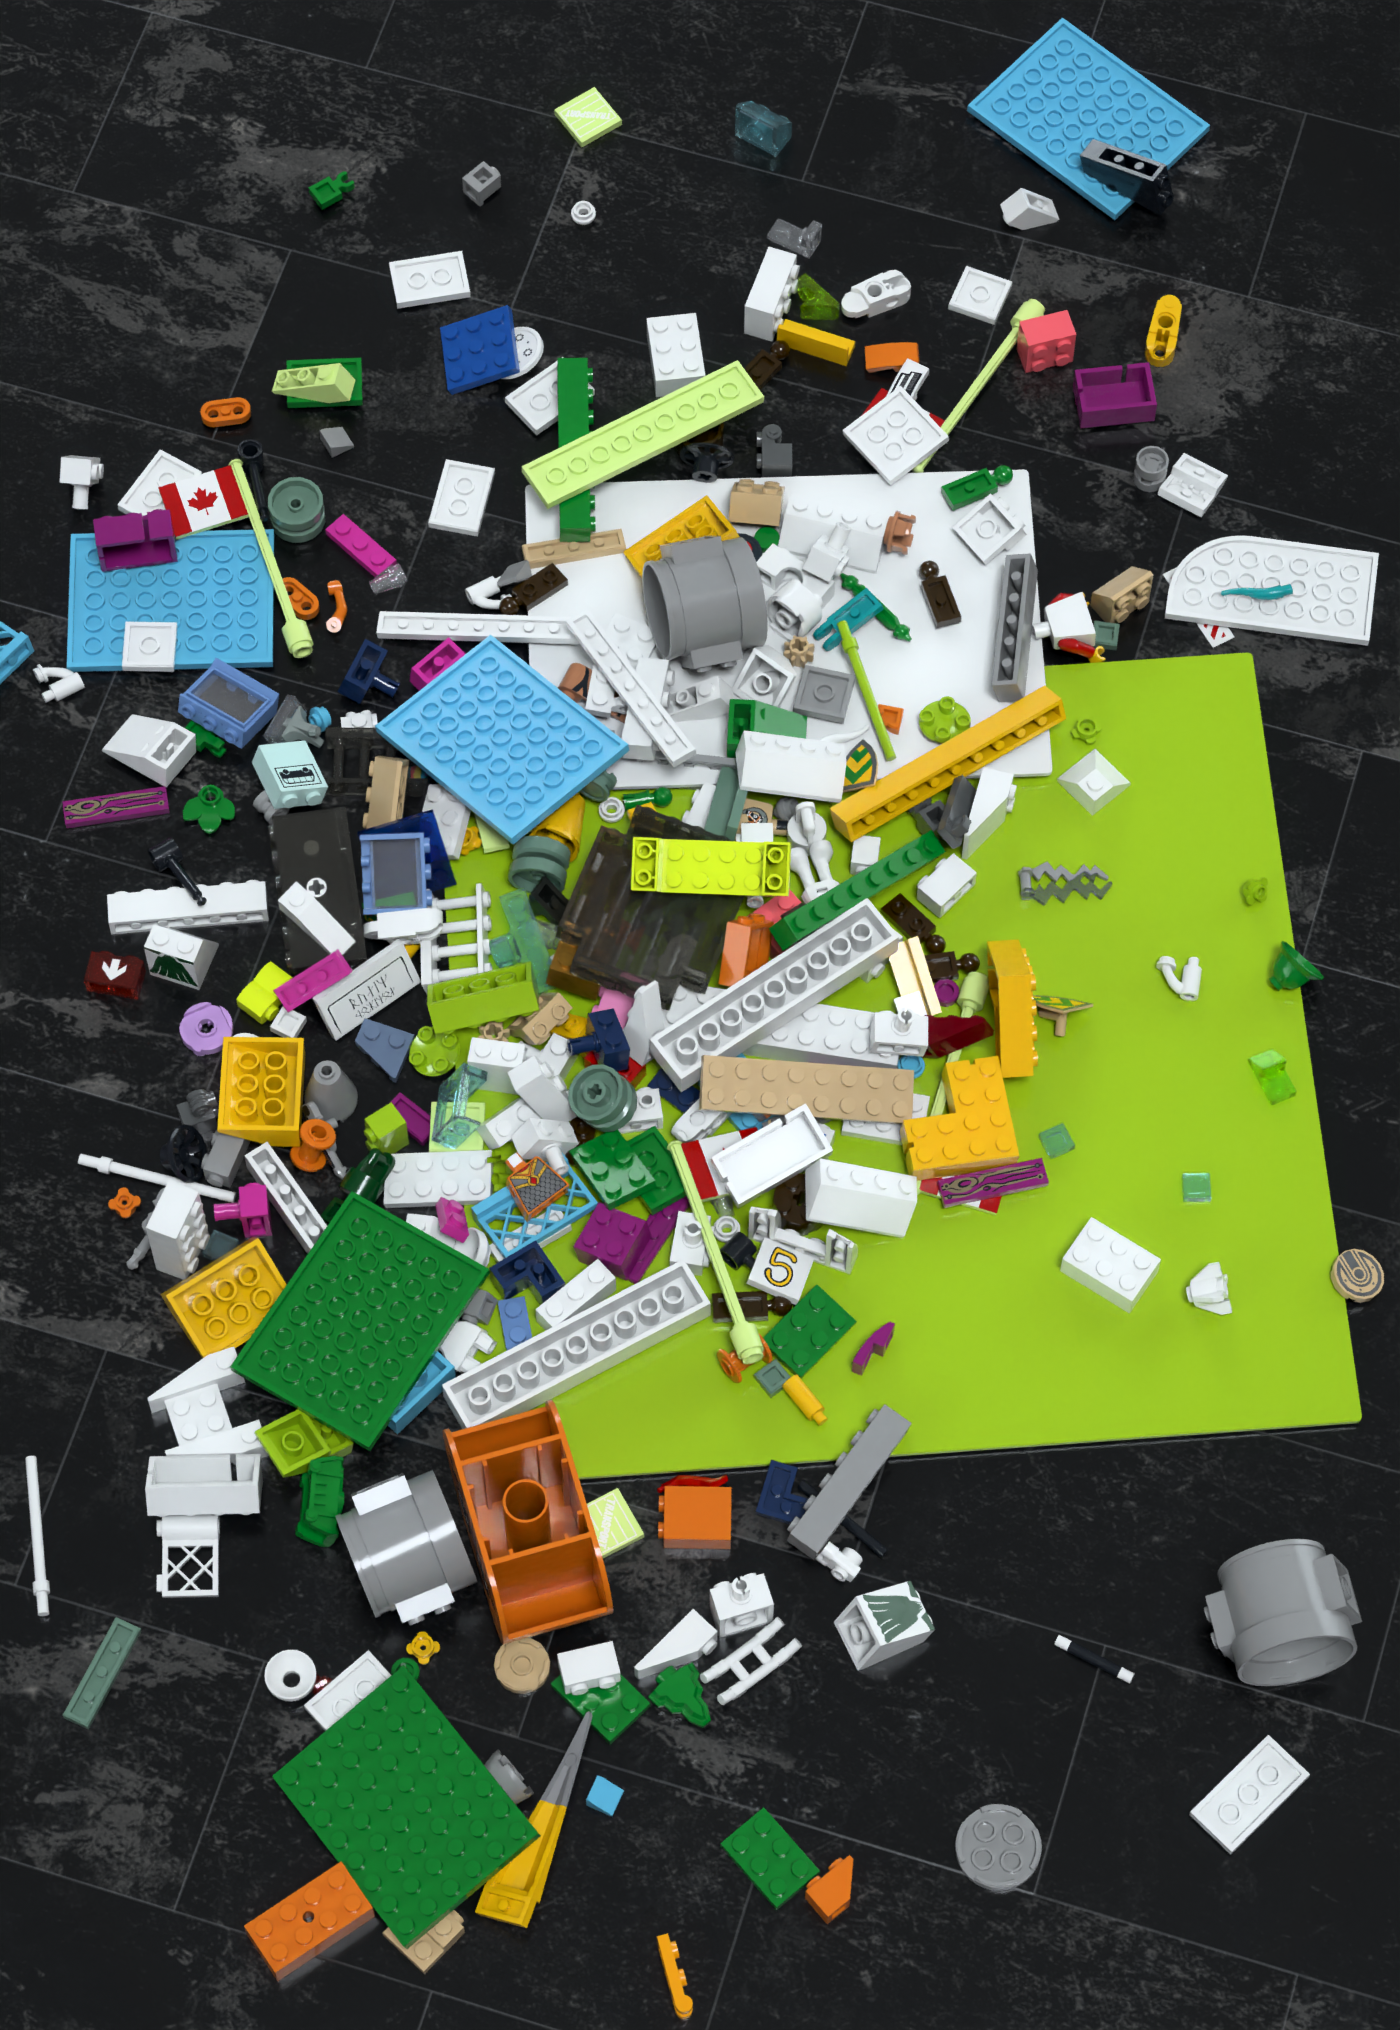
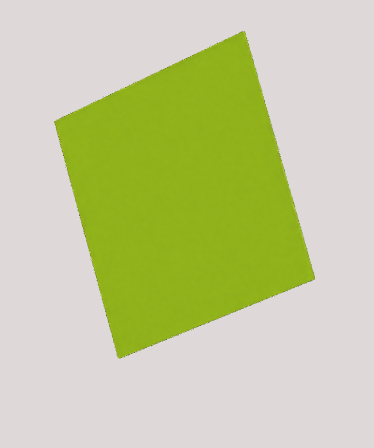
M1251 653L1044 666L1046 687L1062 699L1066 715L1064 721L1049 729L1052 757L1051 775L1013 777V784L1017 785L1012 813L1007 812L1005 821L967 860L962 859L964 837L961 846L954 849L943 839L939 842L946 851L944 854L869 899L881 914V908L901 893L936 926V932L932 935H940L944 938L946 942L944 952L954 951L956 960L960 959L965 953L977 955L980 960V966L976 972L982 973L987 977L988 969H994L993 965L988 966L987 941L1019 939L1021 947L1026 948L1030 966L1032 965L1033 974H1035L1036 991H1033V995L1068 998L1093 1004V1007L1067 1013L1065 1036L1055 1035L1056 1021L1040 1017L1039 1010L1041 1007L1036 1006L1037 1015L1033 1016L1034 1025L1037 1027V1041H1034V1046L1038 1054V1066L1033 1067L1034 1076L1003 1078L1020 1155L1017 1163L1042 1158L1049 1180L1048 1186L1003 1195L996 1215L963 1205L944 1208L940 1198L920 1193L917 1195V1204L903 1238L823 1224L817 1231L815 1230L803 1236L808 1239H820L826 1244L827 1233L831 1229L851 1240L858 1247V1256L851 1274L813 1262L799 1299L800 1301L815 1285H818L857 1321L802 1378V1381L825 1408L823 1414L827 1417V1421L820 1426L815 1420L809 1421L784 1389L770 1398L754 1379V1374L769 1363L761 1359L741 1371L742 1381L740 1383L732 1381L722 1369L717 1358V1351L723 1349L729 1354L735 1350L730 1337V1331L733 1329L734 1323H713L712 1293H722L710 1260L709 1267H703L702 1276H694L711 1303V1316L550 1399L553 1400L558 1410L579 1480L770 1466L771 1460L784 1464L837 1461L843 1452L848 1454L854 1447L850 1442L859 1430L863 1433L869 1426L866 1420L873 1410L877 1409L880 1411L884 1404L912 1423L889 1457L1353 1424L1361 1421L1362 1413L1346 1301L1334 1288L1331 1280L1332 1264L1339 1256L1301 988L1287 989L1283 987L1279 991L1269 979L1273 976L1272 968L1277 955L1281 951V942L1285 941L1294 949L1295 947L1254 661ZM1080 717H1091L1101 724L1102 730L1097 733L1095 743L1087 744L1085 740L1075 739L1072 736V730L1077 727V721ZM1096 749L1131 784L1092 816L1057 782V778L1092 750ZM966 778L977 790L980 778ZM952 785L931 796V803L933 804L941 800L946 805ZM657 788L649 789V793H653ZM668 788L673 795L669 806L659 807L655 803L653 804L670 839L673 838L676 831L680 833L683 827L681 825L683 815L686 810H691L693 806L692 798L696 790ZM863 788L843 792L841 801L861 791ZM645 789L610 790L609 797H615L623 803V794L645 792ZM580 791L578 793L585 800L580 850L577 858L569 863V868L566 870L565 889L561 892L572 905L596 840L632 852L633 837H638L627 816V811H625L621 820L614 823L606 822L599 815V805L601 802L591 800ZM748 791L746 798L772 804L773 810L777 802L783 797L795 798L799 804L802 802H813L816 809L815 813L819 814L826 823V840L831 843L833 848V855L829 862V869L833 880L841 884L854 876L850 874L854 841L850 842L835 829L829 809L838 803ZM609 809L607 812H608V813H615L616 810H614V809ZM472 810L467 825L468 828L472 826L477 827ZM907 810L863 836L881 837L878 860L880 861L919 838L922 834L916 827L917 820ZM773 835V842H787V836ZM509 842L510 848L484 853L481 844L479 848L469 851L467 855L460 853L459 859L443 860L445 899L476 896V884L482 883L485 891L490 893L491 907H487V915H490L492 930L488 931V939H491L492 954L489 955V963L491 962L493 970L531 961L539 995L541 993L559 992L573 1007L568 1013L588 1018V1013H592L594 1005L599 1006L601 1001L599 994L595 1001L546 984L550 965H548L549 958L556 952L562 932H559L544 915L532 917L529 902L530 893L521 891L509 882L508 874L510 864L513 862L514 844ZM954 853L977 872L976 884L939 918L917 900V885L925 875L930 876L935 871L936 865L943 858L948 859ZM808 856L815 883L820 882L817 871L810 856ZM1048 861L1054 870L1062 865L1072 874H1076L1083 864L1089 870L1096 865L1109 878L1108 881H1105L1097 875L1090 877L1083 873L1068 883L1061 875L1055 883L1044 873L1039 882L1031 876L1032 893L1024 895L1021 893L1018 872L1023 867L1033 869ZM790 869L789 889L804 903L801 897L805 890L799 875ZM1261 877L1267 878L1266 900L1264 902L1257 901L1253 905L1247 904L1246 897L1243 895L1245 883L1252 878L1257 880ZM636 891L624 922H637ZM664 893V904L667 906L689 894L682 893L669 898L667 893ZM731 895L684 919L701 920V946L696 947L694 957L682 972L671 981L728 989L729 986L718 984L723 955L722 945H719L718 939L722 938L723 933L726 932L728 921L736 920L738 916H748L758 908L749 907L747 905V897ZM775 896L763 897L764 904ZM476 906L446 910V923L477 919ZM883 916V918L888 922V924L895 931H897L899 934L903 936V941L908 939ZM674 925L666 928L664 938L643 939L638 937V949H619L625 956L610 974L641 983L642 976L645 977L644 972L647 964L664 944L674 939ZM477 930L447 933L448 946L477 943ZM925 942L921 943L923 954L929 955L925 949ZM478 953L449 957V970L478 967ZM1169 956L1175 959L1176 970L1173 973L1180 982H1182L1183 967L1188 965L1189 958H1199L1198 966L1202 968L1199 996L1196 1001L1183 1000L1179 994L1171 989L1163 972L1156 967L1160 957ZM890 961L885 965L884 971L878 978L873 977L866 983L860 977H857L817 1004L874 1013L891 1011L894 1014H898L893 999L901 996ZM958 970L959 978L952 980L958 985L959 993L964 978L968 976L962 970ZM610 974L603 980V982H608ZM989 992L987 993L983 1009L976 1011L972 1016L976 1015L985 1018L993 1028L994 1034L962 1048L958 1061L969 1060L971 1065L974 1059L995 1056L994 1007ZM956 1002L949 1007L940 1006L942 1013L933 1016L947 1017L948 1015L961 1017L963 1010ZM519 1015L509 1017V1019L503 1021V1030ZM488 1022L483 1023L481 1026L485 1027ZM479 1027L460 1028L454 1032L461 1045L460 1057L455 1064L457 1101L485 1103L486 1121L521 1096L470 1088L467 1061L472 1037L477 1038L481 1034L479 1033ZM510 1035L507 1038L512 1043H519L520 1041L526 1043L521 1037H512ZM550 1037L541 1045L536 1044L530 1046L541 1051L545 1048ZM578 1054V1058L564 1080L568 1090L574 1077L584 1069V1058L580 1054ZM949 1054L940 1058H922L925 1063L924 1072L920 1077L914 1079L913 1093L930 1096L927 1117L931 1115L942 1079L941 1074ZM744 1055L746 1058L767 1059V1058H761V1057H755V1056ZM655 1058L646 1063V1076L635 1088V1091L648 1087L647 1085L662 1068ZM696 1082L695 1084L692 1085L693 1087H695L697 1090L700 1091V1087H699V1085H698V1082ZM660 1097L663 1129H658V1131L669 1144L677 1140L671 1134V1130L683 1113ZM947 1100L942 1115L949 1114ZM726 1119L712 1136L708 1135L706 1138L737 1130ZM832 1120L825 1123L831 1130L835 1131L834 1144L832 1146L833 1153L829 1156L828 1160L908 1175L905 1162L907 1154H904L902 1145L843 1136L841 1132L844 1120ZM597 1130L596 1137L606 1132H601ZM644 1131L624 1133L622 1136L626 1141H629ZM512 1141L506 1142L499 1148L492 1149L507 1155L517 1153ZM484 1142V1150H490ZM493 1163V1174L506 1173L505 1166L507 1165ZM570 1165L596 1201L604 1204L578 1167ZM566 1176L563 1179L568 1182L569 1189H571L573 1181L569 1176ZM776 1187L740 1208H737L731 1196L704 1201L702 1204L706 1215L711 1216V1226H714V1223L720 1217L731 1216L739 1222L740 1232L748 1237L749 1211L751 1207L773 1210ZM563 1195L553 1204L567 1206L569 1195ZM574 1196L572 1206L583 1207L589 1202L584 1197ZM639 1197L615 1208L645 1221L651 1214ZM464 1205L468 1228L473 1227L484 1232L474 1222L471 1207L474 1205ZM518 1206L513 1208L512 1215L522 1216ZM689 1206L686 1212L693 1213L691 1206ZM545 1209V1210H543L542 1212H540V1213H539L538 1215H536L534 1218H536V1217L542 1215L543 1213H545L547 1209ZM593 1211L571 1223L572 1231L542 1248L564 1280L565 1285L589 1266L579 1262L573 1246ZM1091 1217L1161 1259L1158 1273L1130 1314L1060 1271L1063 1257ZM495 1219L488 1225L491 1229L503 1231L505 1220ZM510 1221L507 1231L512 1232L523 1226L524 1223ZM724 1228L722 1230V1232L729 1233L732 1231L730 1228ZM675 1229L640 1281L670 1266ZM485 1233V1235H486V1237H487V1239H488L489 1245L492 1244L493 1242L490 1240V1238H489V1237L487 1236V1234ZM715 1237L720 1250L726 1242H721ZM751 1240L757 1248V1252L752 1256L756 1259L761 1243ZM491 1254L489 1263L486 1266L488 1269L497 1264ZM1219 1262L1222 1275L1227 1274L1228 1298L1225 1299L1230 1300L1232 1313L1220 1315L1196 1307L1194 1302H1189L1186 1287L1190 1286L1191 1279L1209 1263ZM725 1263L735 1292L762 1291L746 1284L751 1272L746 1265L741 1266L738 1270H734ZM489 1274L480 1289L489 1292L498 1301L504 1300L491 1282ZM616 1277V1291L606 1299L634 1284ZM527 1288L512 1298L525 1296L533 1338L545 1330L536 1322V1308L540 1304L530 1289ZM767 1293V1300H772L774 1295ZM498 1301L489 1324L477 1323V1326L489 1332L488 1335L497 1342L490 1355L480 1349L477 1351L474 1359L482 1364L506 1352ZM768 1311V1321L748 1322L754 1323L758 1333L764 1337L784 1316H778L772 1311ZM889 1322L895 1323L894 1335L884 1356L873 1353L862 1376L852 1372V1362L867 1339ZM776 1359L785 1369V1371L790 1375V1377L794 1376L778 1359ZM543 1403V1404H541V1405H539V1406H537V1407H535V1408H533V1409H531V1410H534V1409H537V1408H541V1407H545V1403Z

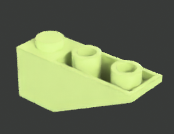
M341 363L279 370L272 392L274 394L325 403L350 401L355 379Z

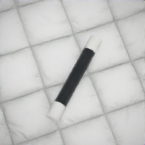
M1061 1635L1057 1637L1054 1645L1129 1684L1135 1673Z

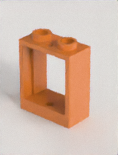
M750 913L749 917L738 916L736 920L727 922L718 984L731 987L768 963L772 933L769 928L774 925V921L765 920V915Z

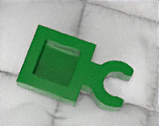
M344 171L338 174L336 180L332 181L328 176L308 187L309 194L323 210L343 199L342 192L352 191L355 185L353 180L343 183V181L348 179V174Z

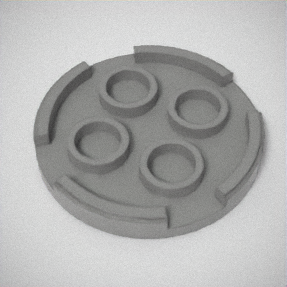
M1004 1804L986 1805L969 1815L962 1822L955 1843L956 1858L964 1874L975 1884L997 1891L1013 1889L1026 1882L1035 1872L1042 1851L1041 1837L1032 1821L1021 1810Z

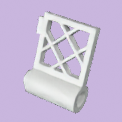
M213 1514L195 1516L168 1515L162 1517V1520H157V1537H162V1575H157V1592H162L163 1598L219 1597L220 1517ZM201 1547H213V1557L205 1565L194 1556ZM169 1548H181L188 1555L175 1566L169 1560ZM190 1558L201 1567L191 1579L180 1570ZM212 1564H213V1574L208 1570V1568H209ZM169 1565L173 1568V1570L170 1573ZM206 1572L213 1579V1590H200L194 1582ZM176 1573L180 1574L187 1581L181 1590L168 1591L169 1580ZM190 1586H192L195 1590H187V1589H188Z

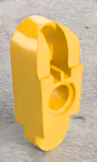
M1165 295L1157 301L1146 340L1145 358L1147 362L1156 367L1169 365L1175 355L1182 304H1180L1176 296ZM1160 350L1164 352V355L1159 357L1156 356L1155 352Z

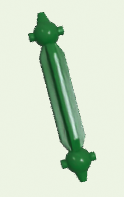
M844 573L840 575L843 580L842 586L847 590H852L854 597L866 588L864 585L858 584L859 580L855 576ZM878 600L884 609L875 617L889 630H893L895 637L911 641L910 628L900 624L898 618Z

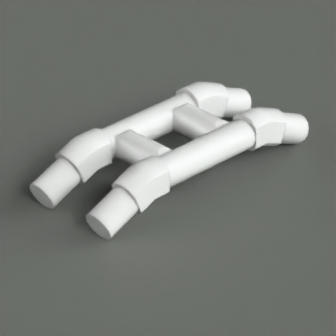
M776 1617L769 1625L765 1626L753 1638L725 1659L720 1660L700 1674V1679L705 1684L722 1676L730 1668L740 1681L717 1696V1700L721 1705H725L743 1695L749 1688L777 1667L787 1662L802 1647L801 1643L794 1638L773 1657L763 1648L762 1645L768 1642L785 1625L779 1617ZM753 1652L763 1665L749 1674L739 1661Z

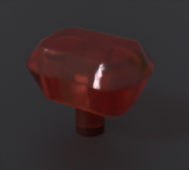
M316 1675V1682L312 1689L313 1693L316 1695L333 1680L327 1676L320 1678L319 1675Z

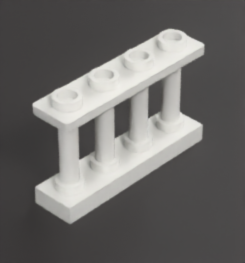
M482 883L476 884V896L438 900L432 894V906H427V908L448 910L477 907V919L443 923L441 934L477 930V943L439 947L437 945V938L422 941V944H420L421 985L426 994L427 985L493 970L491 962L489 963V955L492 954L491 939H488V931L492 930L490 915H487V907H491V896L489 891H485ZM478 953V967L445 971L437 969V961H440L443 957Z

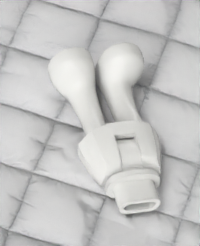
M818 840L809 849L811 861L820 879V882L816 883L806 851L800 847L791 849L790 869L799 875L805 890L801 897L806 904L839 885V882L833 880L829 869L833 848L828 840Z

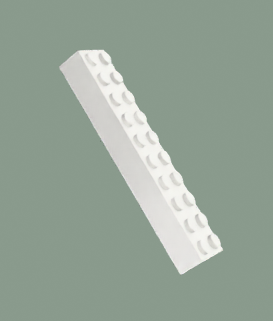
M866 898L650 1039V1053L680 1092H683L700 1081L701 1056H738L897 952L899 936L870 900Z
M642 976L640 983L641 987L643 985L647 986L654 980L658 982L664 1029L726 990ZM823 1004L814 1005L742 1052L748 1056L781 1061L898 1069L900 1055L870 1053V1023L875 1014L874 1012Z
M683 1259L442 1384L443 1397L462 1429L527 1412L711 1316V1303Z

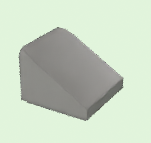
M343 427L319 430L320 439L332 458L354 448Z
M528 560L509 565L498 580V586L514 585L531 577L532 573Z

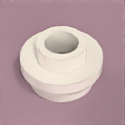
M587 201L577 202L571 210L573 221L580 225L591 223L596 216L595 208Z
M608 797L606 801L601 802L599 805V815L606 822L614 823L621 820L624 816V804L615 797ZM609 809L616 810L615 813H608L607 811Z
M731 1216L720 1217L714 1223V1236L721 1242L727 1243L737 1232H740L739 1222ZM724 1228H730L732 1230L729 1233L722 1232Z

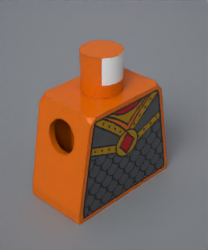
M517 1152L505 1161L506 1165L513 1172L507 1178L506 1186L526 1222L568 1193V1182L540 1157L536 1156L526 1163Z

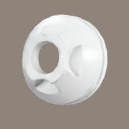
M470 1227L468 1228L469 1236L465 1242L462 1243L456 1240L453 1249L486 1267L491 1254L488 1239L484 1232Z
M285 1650L277 1653L268 1662L265 1669V1682L269 1691L278 1699L291 1702L297 1701L307 1696L313 1689L316 1682V1668L313 1661L305 1653L298 1650ZM289 1673H295L300 1677L299 1684L292 1688L287 1687L283 1683L284 1677Z

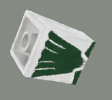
M154 924L144 945L150 975L200 990L219 944L176 929Z
M911 1581L856 1596L834 1621L858 1671L923 1643L935 1630L932 1619L927 1614L920 1601V1596L914 1589Z

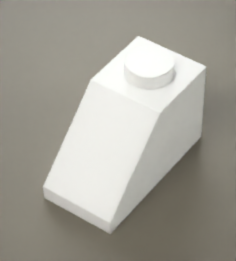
M1020 188L1000 204L1004 221L1009 226L1021 230L1055 223L1059 220L1051 199Z

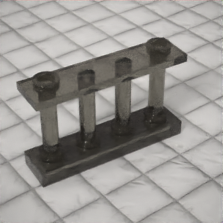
M326 727L327 749H333L334 755L333 778H324L328 785L325 795L334 797L366 795L367 787H372V778H369L370 750L384 749L385 757L396 758V750L398 749L378 734L376 728ZM346 749L360 750L359 778H343L344 750ZM411 761V777L407 778L405 795L411 797L426 795L429 786L428 778H421V768Z

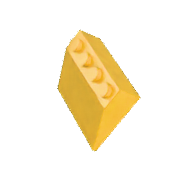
M706 495L626 549L623 553L642 579L644 563L651 560L657 561L662 558L659 545L708 535L721 536L722 541L740 536Z
M223 1037L217 1127L219 1133L262 1144L268 1142L270 1146L300 1147L301 1138L299 1130L302 1125L305 1070L304 1038Z
M251 1237L160 1295L198 1353L204 1358L231 1347L237 1348L248 1341L287 1284L260 1239Z

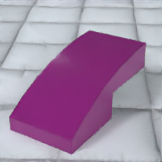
M889 1322L867 1339L852 1362V1372L862 1376L873 1353L884 1356L894 1335L895 1323Z

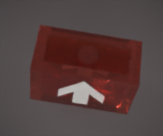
M92 951L84 977L86 989L91 992L138 1000L146 973L144 962L138 957L131 955L122 957L108 951H100V953Z

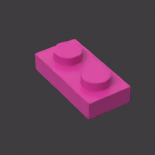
M441 1197L436 1203L440 1232L464 1243L469 1236L464 1208L455 1200L449 1201Z

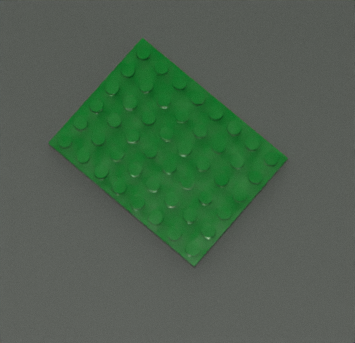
M351 1191L230 1366L231 1371L371 1451L490 1274V1270Z
M404 1665L272 1776L338 1862L342 1861L367 1900L406 1949L411 1947L541 1836Z

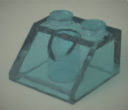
M753 101L741 102L735 107V135L776 157L792 137V122L786 117L779 116L768 110L764 105H758Z

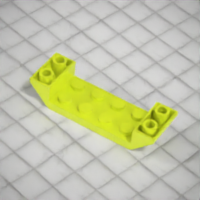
M633 837L631 890L688 894L789 896L791 842H735Z

